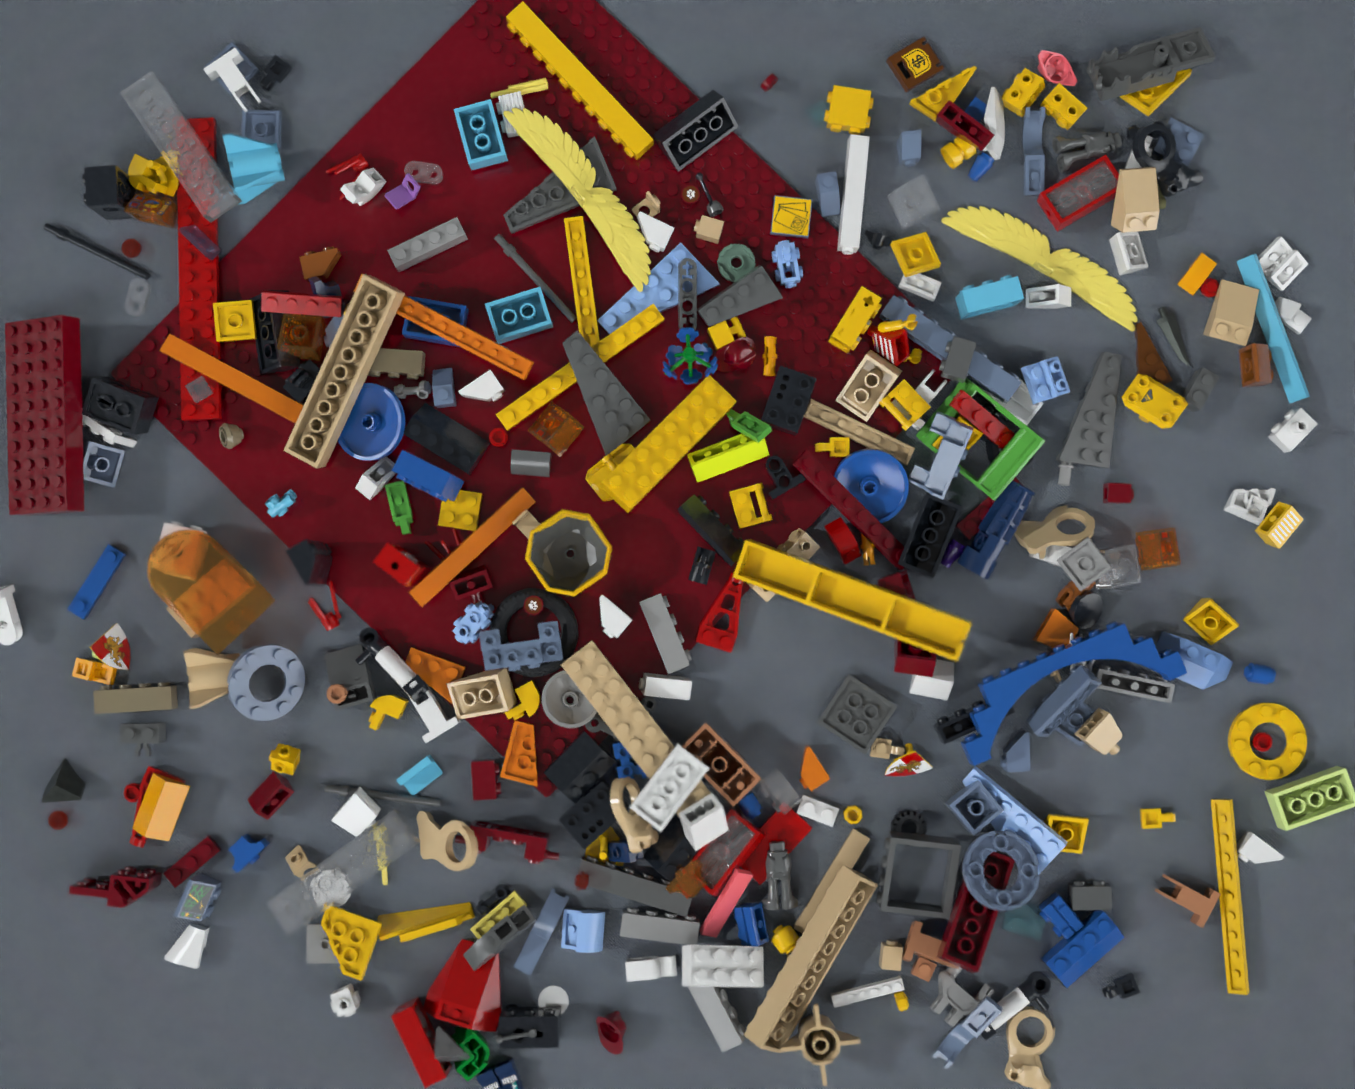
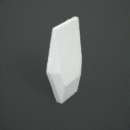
M991 87L984 115V127L995 136L983 151H988L994 160L1000 159L1005 140L1004 105L1002 97L996 88Z
M1021 379L1019 381L1022 383L1007 404H1004L979 387L1026 426L1044 404L1043 402L1032 403L1027 386Z

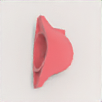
M1045 50L1040 51L1037 68L1043 78L1050 83L1075 86L1077 79L1069 61L1059 53Z

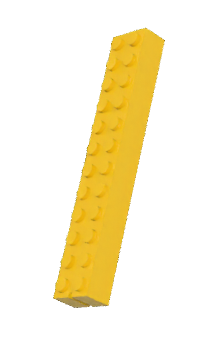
M752 539L745 540L733 575L734 578L955 661H958L965 644V641L962 640H966L973 622Z

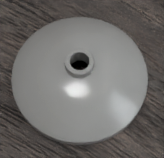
M565 670L553 675L545 684L542 692V706L547 717L556 725L564 728H577L587 724L596 715L597 711ZM569 696L573 698V703L571 704L566 701V698Z

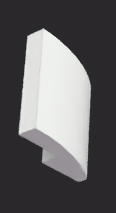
M1282 236L1277 237L1258 257L1265 278L1280 291H1283L1308 265V262L1298 250H1292Z

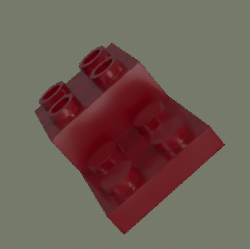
M125 866L124 869H119L111 874L110 879L96 881L94 877H85L83 880L70 885L68 894L108 898L107 906L125 908L157 888L161 884L162 873L156 872V869L145 868L143 871L137 870L135 866Z

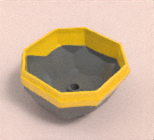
M562 509L530 531L525 559L547 591L576 596L607 574L612 546L590 514ZM569 550H573V557L567 556Z

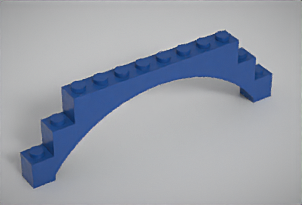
M1114 621L1107 624V628L1101 631L1100 629L1090 631L1087 637L1082 638L1080 636L1072 639L1071 644L1066 646L1064 644L1058 645L1050 653H1039L1035 655L1036 659L1023 660L1017 663L1018 666L1013 669L1011 667L1002 669L997 676L989 675L982 678L983 682L978 683L986 706L984 704L978 705L973 708L974 711L969 713L978 735L975 733L964 737V741L960 742L969 764L975 766L991 759L990 751L995 735L1009 709L1032 685L1052 672L1078 662L1116 659L1145 666L1161 674L1164 680L1170 681L1187 673L1179 652L1166 649L1158 654L1152 637L1140 635L1131 639L1125 623Z

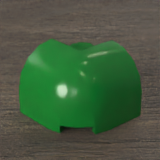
M457 1026L455 1027V1033L451 1037L470 1058L468 1060L454 1061L455 1070L464 1079L469 1081L488 1064L489 1046L478 1030Z

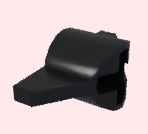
M865 231L866 237L876 250L891 245V242L895 241L883 234Z

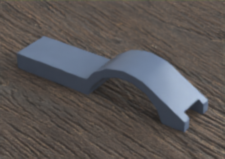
M1030 107L1025 108L1022 129L1024 195H1040L1044 191L1045 155L1042 149V128L1045 119V107H1041L1040 111H1030Z
M552 888L513 966L530 976L570 897L567 894L565 898L556 894L555 888Z
M986 996L963 1021L958 1023L947 1034L932 1054V1057L935 1059L939 1055L946 1061L944 1067L948 1069L964 1046L971 1039L977 1038L1002 1012L1003 1008L989 996Z

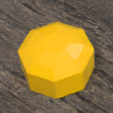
M849 805L843 811L844 819L850 824H858L863 818L862 810L856 805Z
M903 991L895 992L894 997L898 1010L900 1012L908 1010L909 1001Z

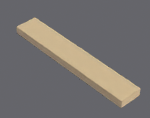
M813 399L810 400L806 408L804 418L844 437H849V439L870 449L888 452L900 463L908 465L915 447Z
M854 828L851 830L794 924V929L802 934L804 933L807 923L815 914L818 904L822 902L828 887L831 886L836 878L838 870L843 865L851 869L853 868L869 842V837Z

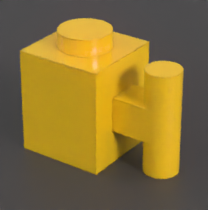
M737 316L730 319L733 325L730 328L726 321L708 328L707 332L716 351L735 341L733 335L737 334L738 338L746 337Z

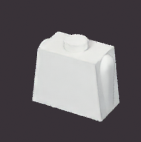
M359 787L338 810L331 821L358 838L365 829L370 830L376 823L374 819L379 814L381 808Z

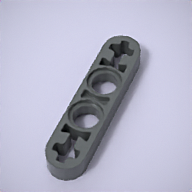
M684 258L678 264L679 330L685 328L683 324L686 323V317H682V314H693V317H688V321L692 323V328L695 331L697 327V266L694 260ZM687 261L689 265H692V269L688 270V275H692V279H682V275H686V269L682 267L686 265ZM685 281L692 283V289L689 292H685L682 289ZM686 300L692 303L690 311H684L682 308V304Z

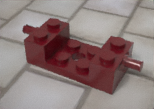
M474 820L470 825L477 838L478 854H482V852L488 849L492 837V840L504 842V839L511 840V843L515 845L527 843L524 859H528L529 863L539 864L545 859L559 860L560 852L547 850L550 833ZM456 834L455 843L466 844L464 837Z

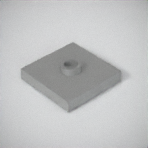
M1089 537L1057 559V562L1080 591L1112 569V566Z
M321 923L307 924L306 963L339 964Z

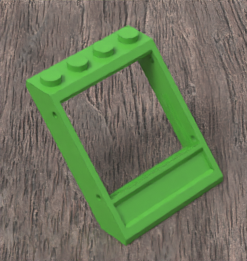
M966 377L964 383L959 382L955 389L916 434V437L937 453L938 449L932 444L941 435L930 431V427L937 411L954 418L959 414L949 404L960 390H964L971 397L978 391L993 403L999 412L1020 428L1019 431L978 479L960 464L958 466L961 467L959 473L995 501L1045 443V440Z

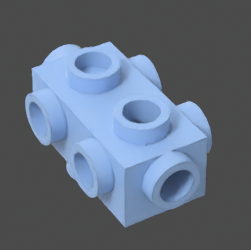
M789 240L780 241L778 245H775V251L771 252L773 263L777 262L778 270H775L776 282L780 281V286L785 285V288H793L797 286L796 283H799L800 278L803 277L802 266H798L797 259H800L799 248H795V243H789ZM790 272L792 277L786 278L785 273Z
M482 601L468 605L464 610L466 615L459 617L454 622L456 626L453 629V632L456 634L455 639L465 644L477 641L480 637L479 632L482 629L485 630L492 623L490 619L495 615L493 613L495 610L492 604L487 605Z

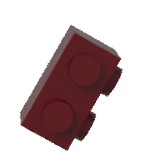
M496 758L472 760L473 801L497 799L499 797L498 794H501V782L497 780V775H500V763H496Z
M273 771L247 800L254 813L269 820L295 791L285 777Z

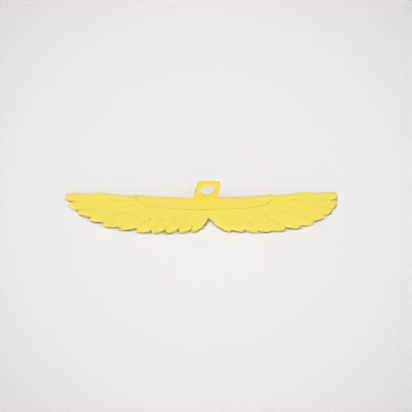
M512 108L513 113L504 111V117L517 131V134L556 174L584 209L611 250L624 274L627 275L637 291L642 292L643 283L648 285L649 282L647 274H651L648 264H651V261L646 254L649 253V249L644 243L646 240L644 236L636 230L639 229V226L632 220L633 216L625 211L627 210L626 206L618 203L620 199L612 195L613 191L602 187L593 188L596 176L595 168L592 167L591 169L589 159L587 158L585 161L583 150L579 151L578 144L575 141L572 142V138L567 132L564 135L557 123L553 124L547 116H544L543 119L536 111L532 114L526 108H523V112L518 108Z
M968 206V209L958 208L957 211H949L947 213L950 217L941 219L943 224L959 231L960 234L1006 253L1052 278L1059 284L1071 287V291L1096 308L1110 320L1117 322L1131 332L1135 331L1133 322L1137 323L1138 320L1133 312H1136V309L1130 303L1132 299L1125 294L1127 290L1117 284L1118 280L1106 275L1108 271L1098 267V264L1088 262L1089 259L1086 257H1078L1080 254L1070 252V249L1065 248L1050 253L1047 237L1044 234L1041 236L1037 229L1032 230L1028 223L1023 224L1020 219H1014L1010 214L1004 213L1003 216L994 208L990 211L983 206H980L979 209Z

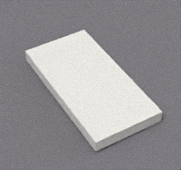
M677 744L629 808L661 832L708 771L709 767L681 745Z

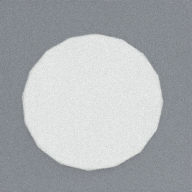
M558 986L544 988L538 998L539 1007L561 1006V1014L564 1013L569 1004L566 991Z

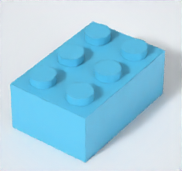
M491 99L454 109L471 171L508 161Z
M1012 275L1001 277L1000 281L993 282V280L982 282V285L975 287L974 284L965 286L955 298L962 320L1016 306L1024 299L1018 276L1012 278Z
M541 287L485 304L498 344L553 327Z

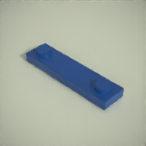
M108 544L67 610L85 620L127 554Z

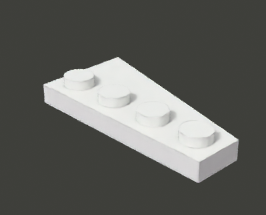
M82 414V425H88L90 427L89 431L94 434L103 435L104 441L112 445L118 443L132 448L137 443L133 438L122 436L123 432L118 429H114L103 422Z

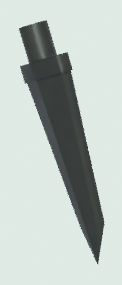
M1165 306L1158 309L1161 318L1156 320L1157 324L1178 359L1191 367L1175 313L1168 315Z

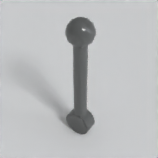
M530 1029L529 1032L503 1037L498 1035L495 1040L497 1043H502L504 1040L525 1036L533 1038L537 1032L535 1029Z

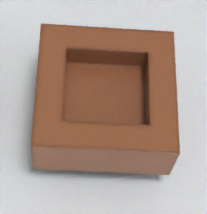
M918 955L910 973L929 982L937 964Z

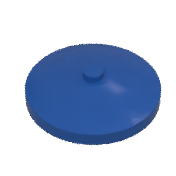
M373 383L363 384L338 439L340 446L346 453L356 459L375 461L388 456L397 448L405 430V413L398 397L385 386Z
M862 449L853 452L839 463L833 474L880 523L893 518L906 502L909 482L905 469L893 455L883 450Z

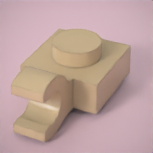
M877 737L870 748V756L889 759L890 753L903 756L905 748L891 745V739Z

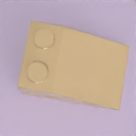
M1156 168L1120 169L1111 226L1122 233L1156 230L1160 212Z
M1221 279L1203 335L1246 346L1253 326L1259 289Z
M870 350L835 401L867 422L902 370Z
M507 668L487 670L447 683L458 720L509 711L518 703Z

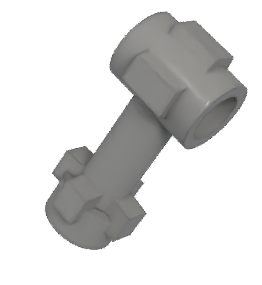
M421 381L419 386L405 387V385L400 384L394 387V394L401 399L406 398V395L417 394L420 399H426L431 393L432 388L428 381Z

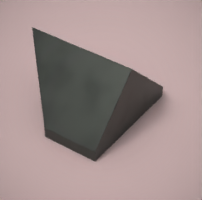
M66 758L63 759L47 784L41 799L42 803L82 799L85 783Z

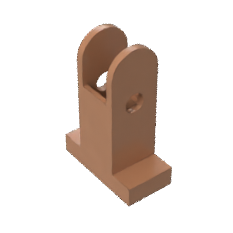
M1163 874L1162 877L1176 884L1170 896L1156 888L1154 891L1194 912L1190 921L1203 928L1221 894L1207 887L1204 895Z
M913 921L903 949L902 960L909 962L912 960L913 954L940 964L959 969V967L936 958L942 940L920 933L923 923Z

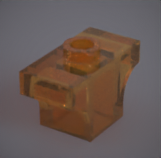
M697 859L691 861L685 868H680L675 873L676 877L665 889L670 894L680 892L686 899L695 897L707 884L701 876L703 864Z

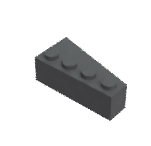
M758 265L697 308V312L707 326H712L783 297L764 268Z

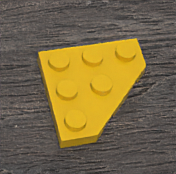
M327 904L321 920V926L328 936V942L338 959L342 974L361 981L364 978L383 923Z

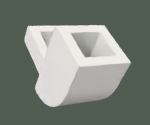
M375 168L363 170L356 181L344 184L340 190L347 200L362 206L375 197L387 181Z

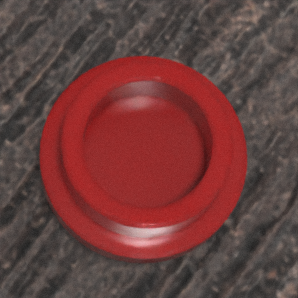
M1208 278L1200 286V291L1205 297H1214L1217 294L1219 283L1213 278Z
M494 428L489 434V440L492 445L502 447L508 441V433L503 428Z
M1259 732L1253 737L1252 743L1256 750L1265 752L1271 748L1272 738L1267 733Z
M131 783L125 787L123 794L127 801H138L140 789L138 783Z

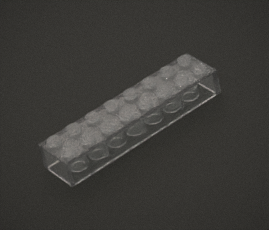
M153 71L120 92L203 217L211 223L242 202L173 97Z
M392 810L270 899L266 904L286 935L295 934L421 841L401 811Z

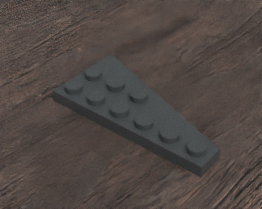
M594 136L589 140L590 142L579 149V151L583 150L585 161L587 158L589 159L591 169L592 167L595 168L596 176L593 188L602 187L613 192L617 191ZM552 172L538 187L531 190V193L504 214V218L511 234L576 208L580 204L556 174Z
M576 330L562 344L604 453L607 456L646 425L650 419Z
M1109 352L1100 353L1092 372L1091 382L1086 386L1085 396L1078 405L1069 426L1068 436L1064 438L1062 450L1057 455L1055 461L1100 468L1110 467L1122 355Z

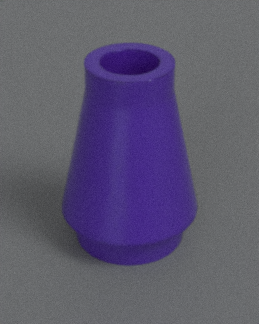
M952 539L948 543L940 563L950 568L961 556L965 546Z

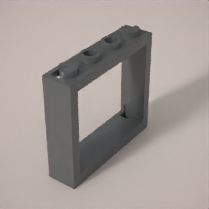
M889 831L888 837L884 841L886 855H882L881 867H884L883 874L879 875L881 890L876 895V904H879L880 911L949 919L961 850L959 839ZM896 844L949 850L940 907L888 901Z

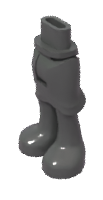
M1097 132L1074 139L1057 136L1052 140V147L1055 154L1062 153L1057 158V166L1060 172H1066L1070 169L1072 163L1076 161L1108 155L1110 152L1115 151V148L1122 147V141L1119 132ZM1085 146L1084 150L1063 153L1069 149Z
M785 841L769 842L770 850L767 851L766 858L768 897L762 900V907L767 910L780 909L778 879L781 880L782 909L795 908L798 906V899L792 896L790 870L792 862L791 857L788 855V850L785 849Z

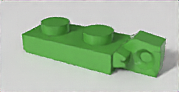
M731 409L726 413L731 426L735 430L757 443L772 432L770 425L746 411L739 414Z
M397 481L385 484L393 522H395L396 527H401L402 535L411 534L410 523H413V514L405 482Z

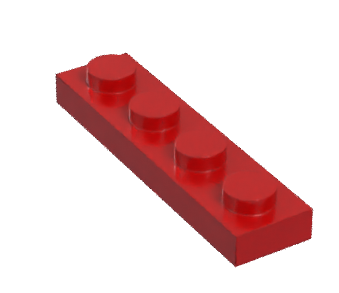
M262 291L261 312L341 317L342 296Z
M960 390L949 404L950 407L1001 450L1015 435L964 390Z

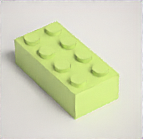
M1334 766L1264 791L1277 828L1285 831L1355 807V792L1346 768Z

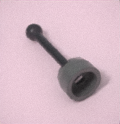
M697 173L696 179L700 181L709 200L707 211L710 217L721 214L724 211L720 202L712 199L703 181V174Z

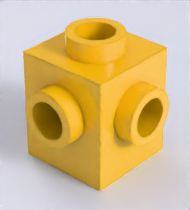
M278 743L276 749H272L269 755L271 770L293 776L300 762L301 749Z

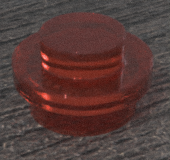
M127 239L123 242L121 249L125 256L135 258L141 253V245L137 240Z
M60 810L52 812L48 818L49 826L54 830L65 828L68 824L67 814Z
M584 871L576 874L574 886H576L577 891L586 890L589 874H585Z

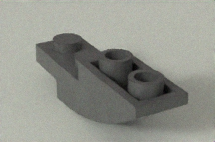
M524 904L513 914L507 915L487 931L463 956L472 969L476 971L502 951L510 941L534 924L536 919Z

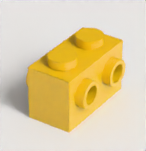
M1024 68L1021 73L1016 75L1012 86L1004 91L1002 95L1004 107L1023 118L1025 108L1031 107L1044 90V78Z
M1060 83L1040 104L1041 107H1045V114L1051 115L1061 128H1066L1067 130L1087 110V107Z

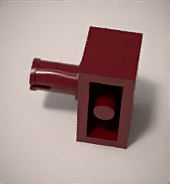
M486 565L457 574L449 582L455 600L470 596L473 604L480 601L484 603L481 591L493 587Z

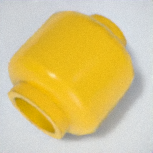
M781 924L772 931L774 935L771 938V942L779 953H786L788 955L794 950L799 936L792 926L787 925L783 927Z

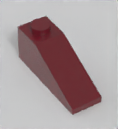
M950 100L937 114L935 122L951 134L981 151L995 136Z

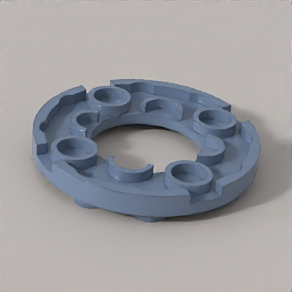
M267 644L251 647L235 660L227 678L228 696L233 706L250 719L257 721L277 719L288 713L297 704L303 693L305 672L302 663L293 652L281 645ZM264 665L278 666L283 671L285 680L281 693L271 700L260 701L255 699L249 690V680L253 672Z
M991 831L979 836L969 845L963 859V877L969 892L979 903L993 910L1007 911L1023 906L1033 897L1040 879L1038 877L1039 863L1033 849L1023 838L1008 831ZM992 852H1005L1017 864L1018 878L1015 884L1007 890L993 888L984 878L983 864L987 856Z

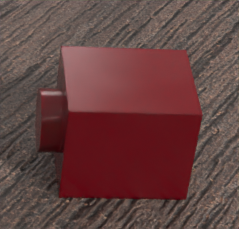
M1106 483L1103 485V503L1129 504L1134 498L1132 484Z

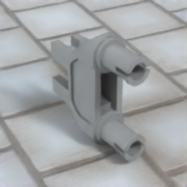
M948 967L946 971L943 970V972L939 973V995L929 1007L939 1015L948 1004L951 1005L953 1008L944 1021L953 1028L963 1015H969L986 996L990 997L995 992L987 984H984L975 997L970 996L955 982V978L962 970L960 967L959 969Z

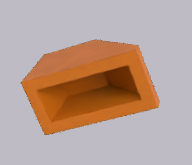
M805 746L799 771L802 778L799 781L804 789L809 788L810 791H813L830 780V777L810 746Z

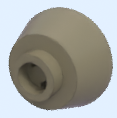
M223 423L219 428V437L224 447L232 449L241 443L244 434L237 425Z

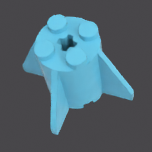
M231 133L222 134L238 205L249 202L275 183L285 181L277 143L269 144Z

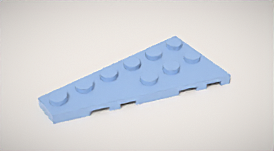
M680 243L651 270L650 275L647 274L649 282L648 285L643 283L642 292H638L635 286L632 287L597 322L611 334L653 303L660 313L678 305V264L684 258L692 259L696 263L697 295L720 286V283ZM687 261L686 265L682 267L686 269V275H682V279H692V275H688V270L692 269V265H689ZM685 281L682 289L685 292L691 291L692 283Z
M975 766L962 782L966 787L977 780L983 784L1004 810L990 823L996 831L1012 832L1023 838L1031 846L1038 859L1039 875L1068 842Z

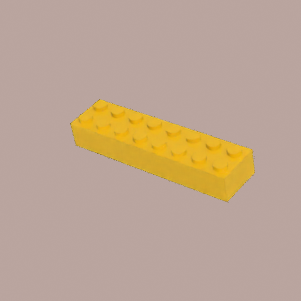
M709 375L602 481L600 487L629 513L734 407L737 401Z

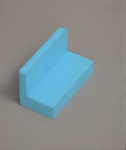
M429 754L396 781L400 786L404 785L410 794L414 796L443 774V771Z

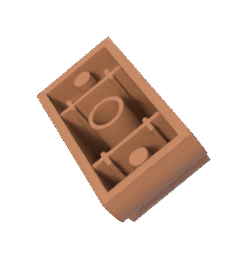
M707 723L682 746L709 767L703 777L733 807L761 780V777L748 765L743 757Z

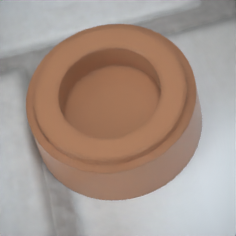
M341 684L331 685L327 690L328 700L334 704L345 701L347 698L345 686Z

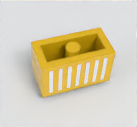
M1278 501L1255 529V532L1267 545L1280 549L1304 519L1291 505Z

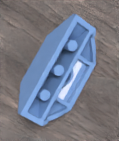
M1164 631L1161 632L1155 646L1158 654L1166 649L1178 651L1187 673L1177 677V679L1202 690L1226 680L1233 661L1215 651Z

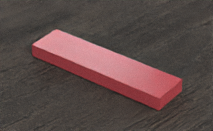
M735 868L699 929L701 935L717 938L753 877L750 871Z

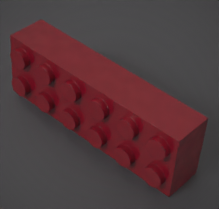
M992 852L988 855L983 864V874L988 884L995 889L1006 890L1015 863L1014 859L998 852ZM964 877L936 958L975 973L980 970L999 911L987 908L979 903L969 892Z

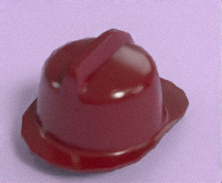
M741 337L721 347L714 355L718 359L717 370L731 372L738 368L745 369L751 366L756 356L754 341L748 337Z
M614 1011L604 1017H597L596 1024L602 1045L608 1052L614 1055L621 1054L623 1051L622 1038L627 1027L621 1018L620 1012Z

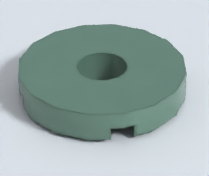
M730 244L724 247L719 254L717 261L718 270L726 280L736 282L755 268V256L745 245ZM732 259H740L742 265L738 268L731 265Z

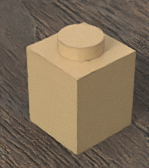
M702 215L701 220H697L694 231L697 232L696 238L718 244L724 221Z
M887 939L886 942H881L879 959L881 969L901 971L903 947L897 940Z

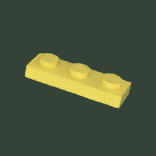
M514 890L507 898L503 899L488 914L473 925L470 930L480 939L504 917L510 916L524 904L527 906V903Z

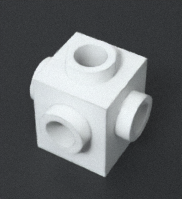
M352 983L334 990L330 994L332 1010L334 1013L337 1012L338 1017L343 1015L349 1017L355 1014L360 1006V995L354 990Z

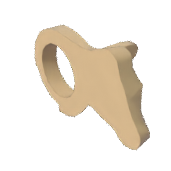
M1067 505L1053 509L1041 522L1021 520L1014 535L1019 544L1025 547L1030 554L1038 553L1039 559L1045 558L1046 548L1050 545L1076 546L1087 537L1091 539L1094 535L1095 520L1086 511L1077 508H1067ZM1075 519L1081 521L1086 528L1081 533L1073 535L1062 533L1056 526L1063 520Z
M630 777L616 778L610 790L612 811L626 835L629 850L632 853L641 852L643 849L650 847V845L657 843L659 838L658 832L652 828L648 821L640 817L631 808L628 813L624 806V787L629 791L631 804L640 794L636 781Z
M418 812L416 820L419 829L420 855L425 860L435 859L453 871L471 868L478 856L477 838L473 830L457 820H452L441 827L434 821L430 812ZM458 832L463 835L466 841V854L462 861H459L453 852V839Z
M1027 1006L1007 1022L1006 1037L1009 1059L1004 1073L1009 1080L1033 1089H1050L1051 1083L1044 1075L1039 1056L1053 1042L1055 1027H1052L1050 1020L1042 1011L1032 1006ZM1027 1017L1039 1018L1045 1028L1042 1039L1033 1045L1021 1043L1016 1035L1019 1022Z

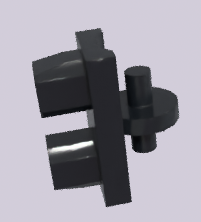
M697 547L688 580L707 585L716 551Z

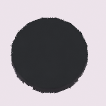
M1093 591L1083 592L1085 594L1077 596L1071 604L1069 616L1072 619L1071 622L1080 629L1092 627L1101 617L1103 600L1101 596Z

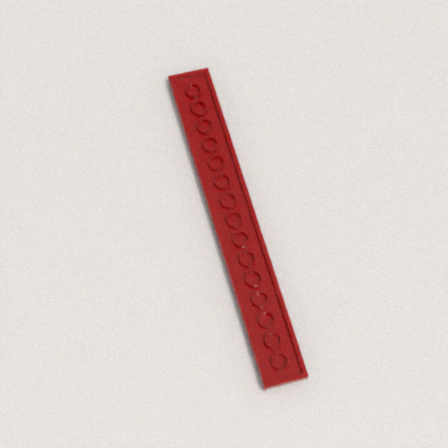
M214 117L176 119V150L180 164V180L177 188L180 339L221 361L220 342L216 341L213 303H219L216 119ZM180 362L181 420L222 419L221 384Z

